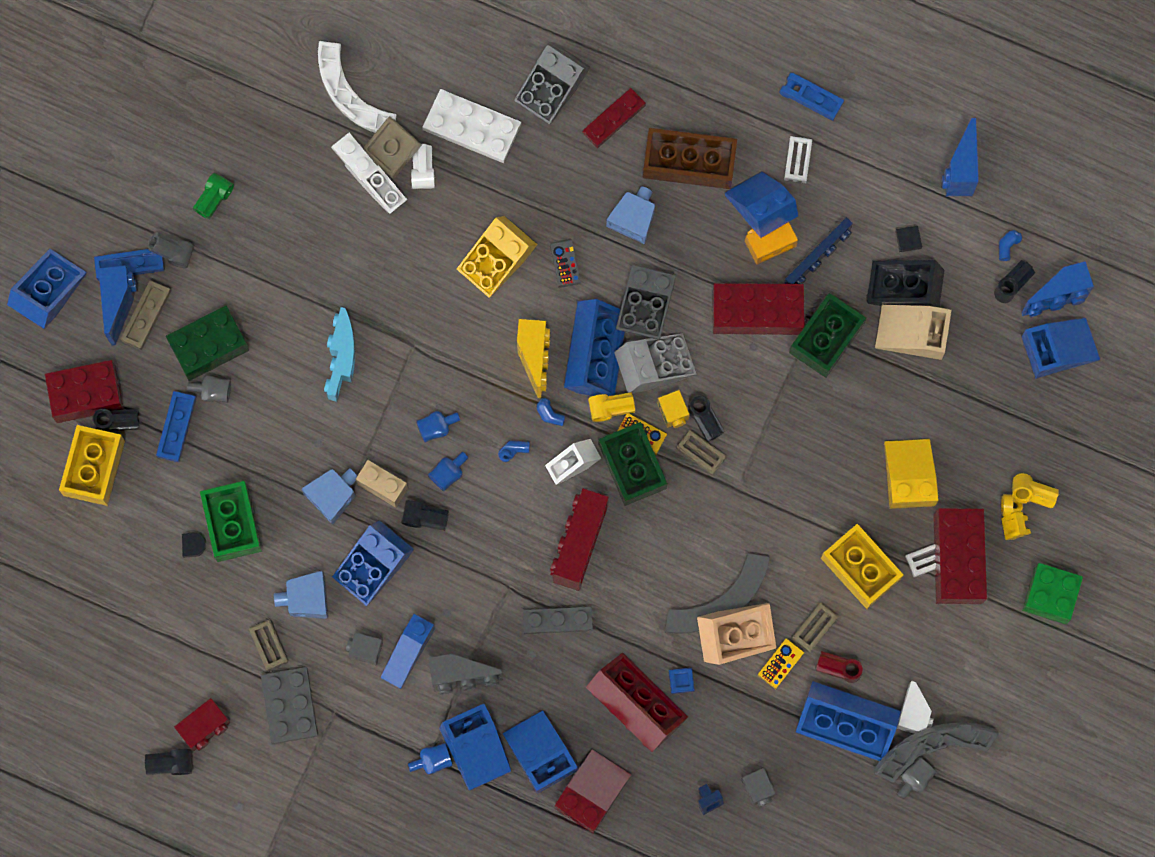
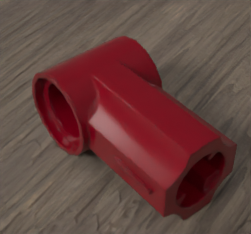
M821 651L816 671L844 679L849 683H855L860 680L863 667L855 659H846ZM848 666H855L859 673L856 676H849L845 670Z

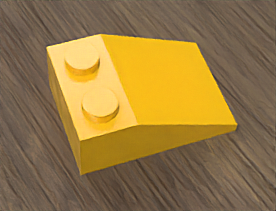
M930 439L885 441L890 509L935 506L938 502V491Z

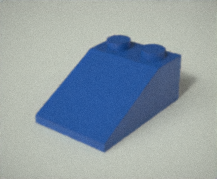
M971 118L948 168H945L944 175H942V189H946V196H973L977 187L976 118Z
M763 172L725 192L727 199L760 238L798 217L795 198L782 184Z
M49 249L11 288L7 305L45 329L61 311L87 272Z
M126 265L99 268L104 334L111 346L116 345L134 301V292H137L136 279L133 278V273L128 271Z

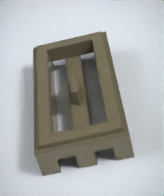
M691 430L676 447L678 451L712 476L726 459L723 453ZM691 437L719 459L717 461L690 442L689 438ZM684 445H687L689 448H691L693 451H695L697 454L702 456L704 459H706L714 466H709L699 457H697L688 449H686Z
M820 602L792 637V640L799 643L801 647H804L810 653L838 619V616ZM820 610H823L824 614L802 640L799 636ZM829 615L831 617L830 621L814 641L808 645L806 642Z
M270 619L249 628L267 672L272 668L279 667L281 664L288 663ZM268 626L282 659L277 660L264 627ZM255 631H260L273 663H268Z

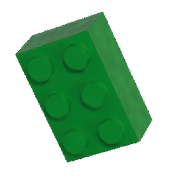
M245 481L200 491L212 550L217 562L262 552L250 495Z

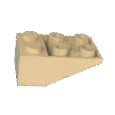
M882 305L875 348L942 360L946 349L951 310L932 306Z

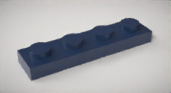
M846 217L785 279L784 284H803L807 279L805 276L810 271L814 273L822 264L820 261L825 256L830 257L837 249L835 245L840 240L844 242L852 234L850 230L853 223Z

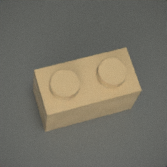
M367 460L356 478L358 486L395 508L408 490L406 482Z

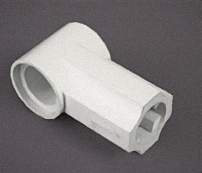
M422 144L413 156V169L411 170L412 189L435 188L434 168H432V146Z

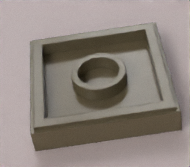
M389 116L364 146L363 150L382 170L395 179L422 144Z

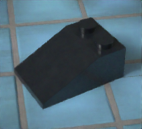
M936 260L873 261L867 303L878 306L910 305L939 308L945 270Z

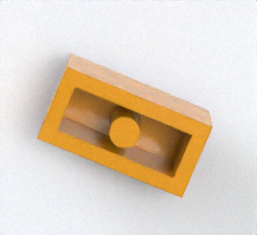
M788 222L762 238L751 229L748 231V235H746L745 243L756 265L797 247L798 239Z

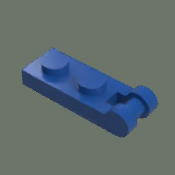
M790 73L787 77L788 82L785 86H782L779 93L785 98H790L834 121L844 100L808 80ZM795 86L801 87L799 92L793 90Z

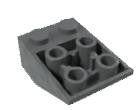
M555 43L547 44L514 101L548 124H551L577 90L589 71L590 66Z
M632 265L616 330L660 340L676 275Z
M454 654L428 658L434 692L439 691L440 695L452 693L453 689L462 688L463 691L475 689L476 685L485 684V687L499 685L498 681H503L500 669Z

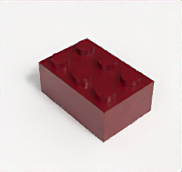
M112 360L45 374L51 413L56 423L93 416L95 411L102 408L109 411L124 410L116 366Z

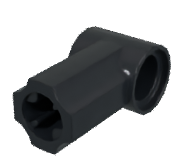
M1021 260L1001 279L994 291L997 301L1001 303L1012 301L1018 291L1035 275L1036 272L1033 266ZM1001 287L1009 288L1011 293L1003 292Z
M704 396L694 397L688 407V412L695 420L706 441H712L724 434L725 431L711 409L709 400ZM701 403L705 407V411L697 412L693 405Z
M102 408L93 414V423L98 430L107 432L139 430L138 409L109 411ZM101 417H108L110 419L106 425H99L98 420Z
M407 500L401 524L413 528H421L423 526L445 531L449 511L428 507L421 502Z
M191 749L171 750L170 753L145 754L146 775L192 774Z

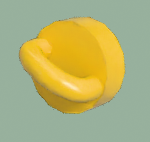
M1012 494L1002 495L1001 514L1003 517L1023 510V504L1016 502ZM1013 503L1017 504V508H1013Z

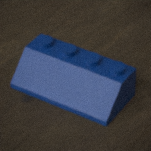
M598 299L577 302L564 388L590 396L601 394L615 395L619 365L614 352L623 346L625 333L624 331L616 330L621 309Z
M812 681L796 733L880 761L888 753L898 726L901 711Z

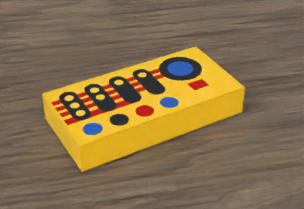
M629 413L626 414L618 431L641 422L654 454L657 455L667 434Z
M785 639L757 676L776 690L804 652Z

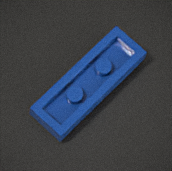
M149 249L94 257L98 281L99 268L126 265L128 271L133 273V276L165 271L163 257L149 251Z
M173 391L156 454L157 458L180 462L196 396Z

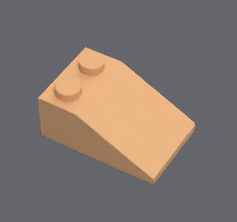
M769 603L718 611L697 617L704 662L720 665L776 649Z

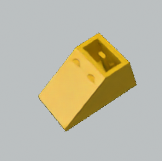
M505 216L496 217L458 266L457 270L490 298L525 262L538 244Z
M519 319L517 334L518 355L537 398H541L542 391L546 392L547 372H543V369L548 370L549 356L548 350H545V348H550V328H546V321Z

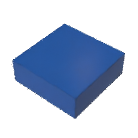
M692 668L669 670L671 694L695 691Z

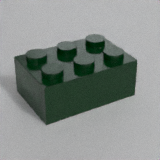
M829 293L793 342L789 353L827 378L864 326L866 317Z
M227 306L166 335L188 381L249 351Z
M641 422L598 440L599 448L624 506L667 489V481Z

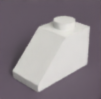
M591 439L573 443L545 466L557 485L587 470L599 461L601 457Z
M911 681L908 685L897 729L913 734L932 727L934 720L930 718L932 711L916 682Z

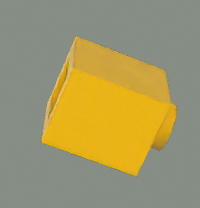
M680 390L658 398L657 404L667 428L671 426L678 428L686 424V421L689 420V412Z

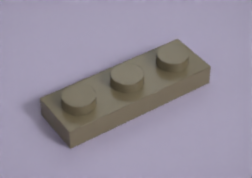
M151 280L149 281L120 338L121 342L142 351L171 293L169 288Z

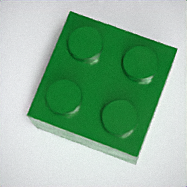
M1038 563L1034 568L1022 611L1067 625L1072 618L1083 576Z

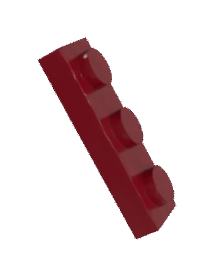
M630 88L584 128L582 133L598 149L646 106V102Z

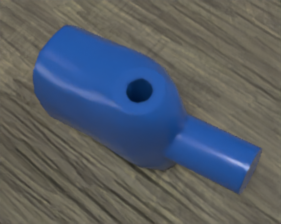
M435 411L429 416L417 420L416 423L424 442L446 436L449 433L448 425L460 421L457 412L444 417L441 412Z
M462 452L453 461L444 457L428 474V477L442 491H445L451 484L462 477L463 474L460 466L468 459V456Z
M446 743L422 749L420 751V759L408 763L410 772L423 768L427 774H433L453 766Z

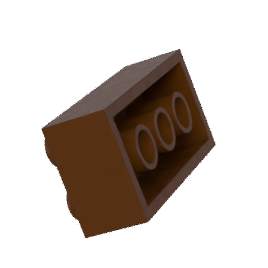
M649 128L643 178L731 189L737 139Z

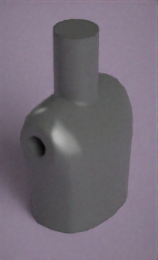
M205 376L202 383L188 382L187 390L200 392L203 401L228 403L231 380Z
M916 758L914 763L901 774L905 784L897 792V795L904 800L911 790L922 792L937 772L922 758Z

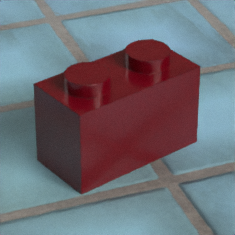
M210 698L175 725L174 728L194 752L196 749L200 751L210 743L208 740L215 734L217 736L223 734L228 729L227 725L230 721L212 698Z

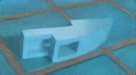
M341 307L339 314L336 313L334 316L333 326L335 331L333 335H329L327 342L331 355L337 358H332L330 371L333 372L331 379L326 380L324 392H327L328 400L336 402L342 382L352 383L355 367L354 335L349 316L343 307Z

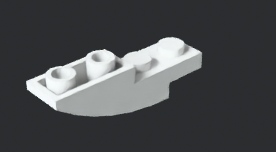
M350 133L346 134L331 147L346 164L345 167L389 214L407 200Z

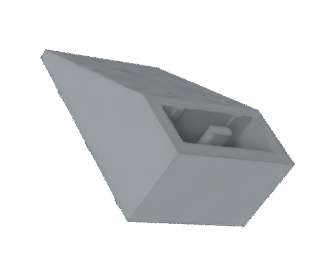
M683 333L662 336L660 340L650 338L626 342L614 352L628 393L651 390L697 375Z

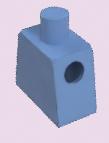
M641 186L637 195L629 192L625 193L607 218L606 227L645 244L655 211V204L649 202L653 192Z
M349 468L340 477L332 469L304 486L302 492L333 525L355 498V493L350 486L356 481L357 475Z
M322 571L287 580V592L274 593L275 607L288 606L290 616L328 618L325 579Z

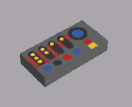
M572 240L550 244L558 287L563 288L581 284Z

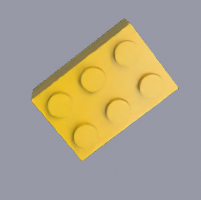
M77 425L59 488L61 494L65 497L108 506L125 443L122 435Z
M858 524L828 548L821 557L822 561L866 609L871 607L895 586L904 575Z

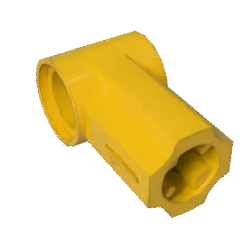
M632 392L614 396L601 394L588 399L593 422H602L611 419L613 416L635 413Z
M1024 473L1018 474L1013 478L1012 497L1016 502L1027 503L1030 501L1048 508H1053L1059 495L1058 489L1034 482L1030 475Z

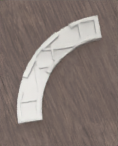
M319 41L318 63L321 77L330 98L339 110L357 125L374 133L377 132L389 116L396 120V114L388 113L366 104L352 90L345 79L341 66V44Z

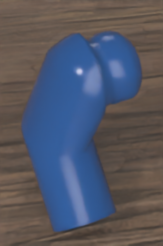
M1011 230L999 241L1000 261L1010 260V247L1022 241L1020 232Z
M540 399L537 403V411L541 419L546 423L563 426L565 415L554 413L549 399Z
M508 441L499 450L500 460L508 462L518 452L529 453L530 442Z

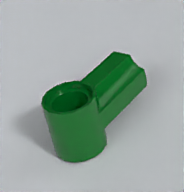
M214 172L208 178L205 190L194 205L193 210L200 216L210 220L222 200L225 201L230 196L234 184Z

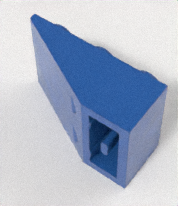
M1086 261L1063 267L1028 300L1021 313L1022 316L1029 315V317H1035L1042 314L1044 310L1057 311L1066 304L1072 303L1074 306L1084 303L1094 287Z
M1086 318L1047 323L1026 329L1022 335L1035 378L1100 360Z
M377 521L369 525L332 578L364 605L368 606L402 567L414 549L385 524Z
M485 704L442 722L439 729L469 791L511 772L497 730Z
M543 710L502 733L537 794L578 771V767Z

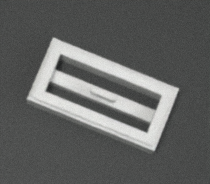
M790 136L784 180L806 183L812 139ZM794 142H797L798 148L794 174H790ZM804 143L807 144L803 176H800L798 173Z
M935 544L905 556L913 577L935 570L936 563L919 570L916 569L917 566L935 560V555L916 562L912 560L934 551Z

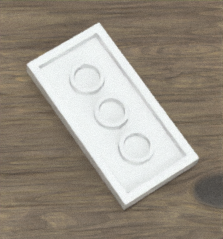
M440 89L423 125V130L504 163L521 127V122Z

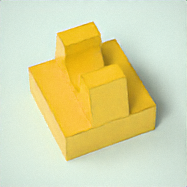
M1015 512L1001 518L1005 540H1014L1031 534L1030 529H1026L1025 526L1028 516L1023 515V512Z

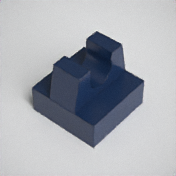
M707 784L698 788L702 798L698 800V805L703 815L724 805L723 797L719 790L712 793Z

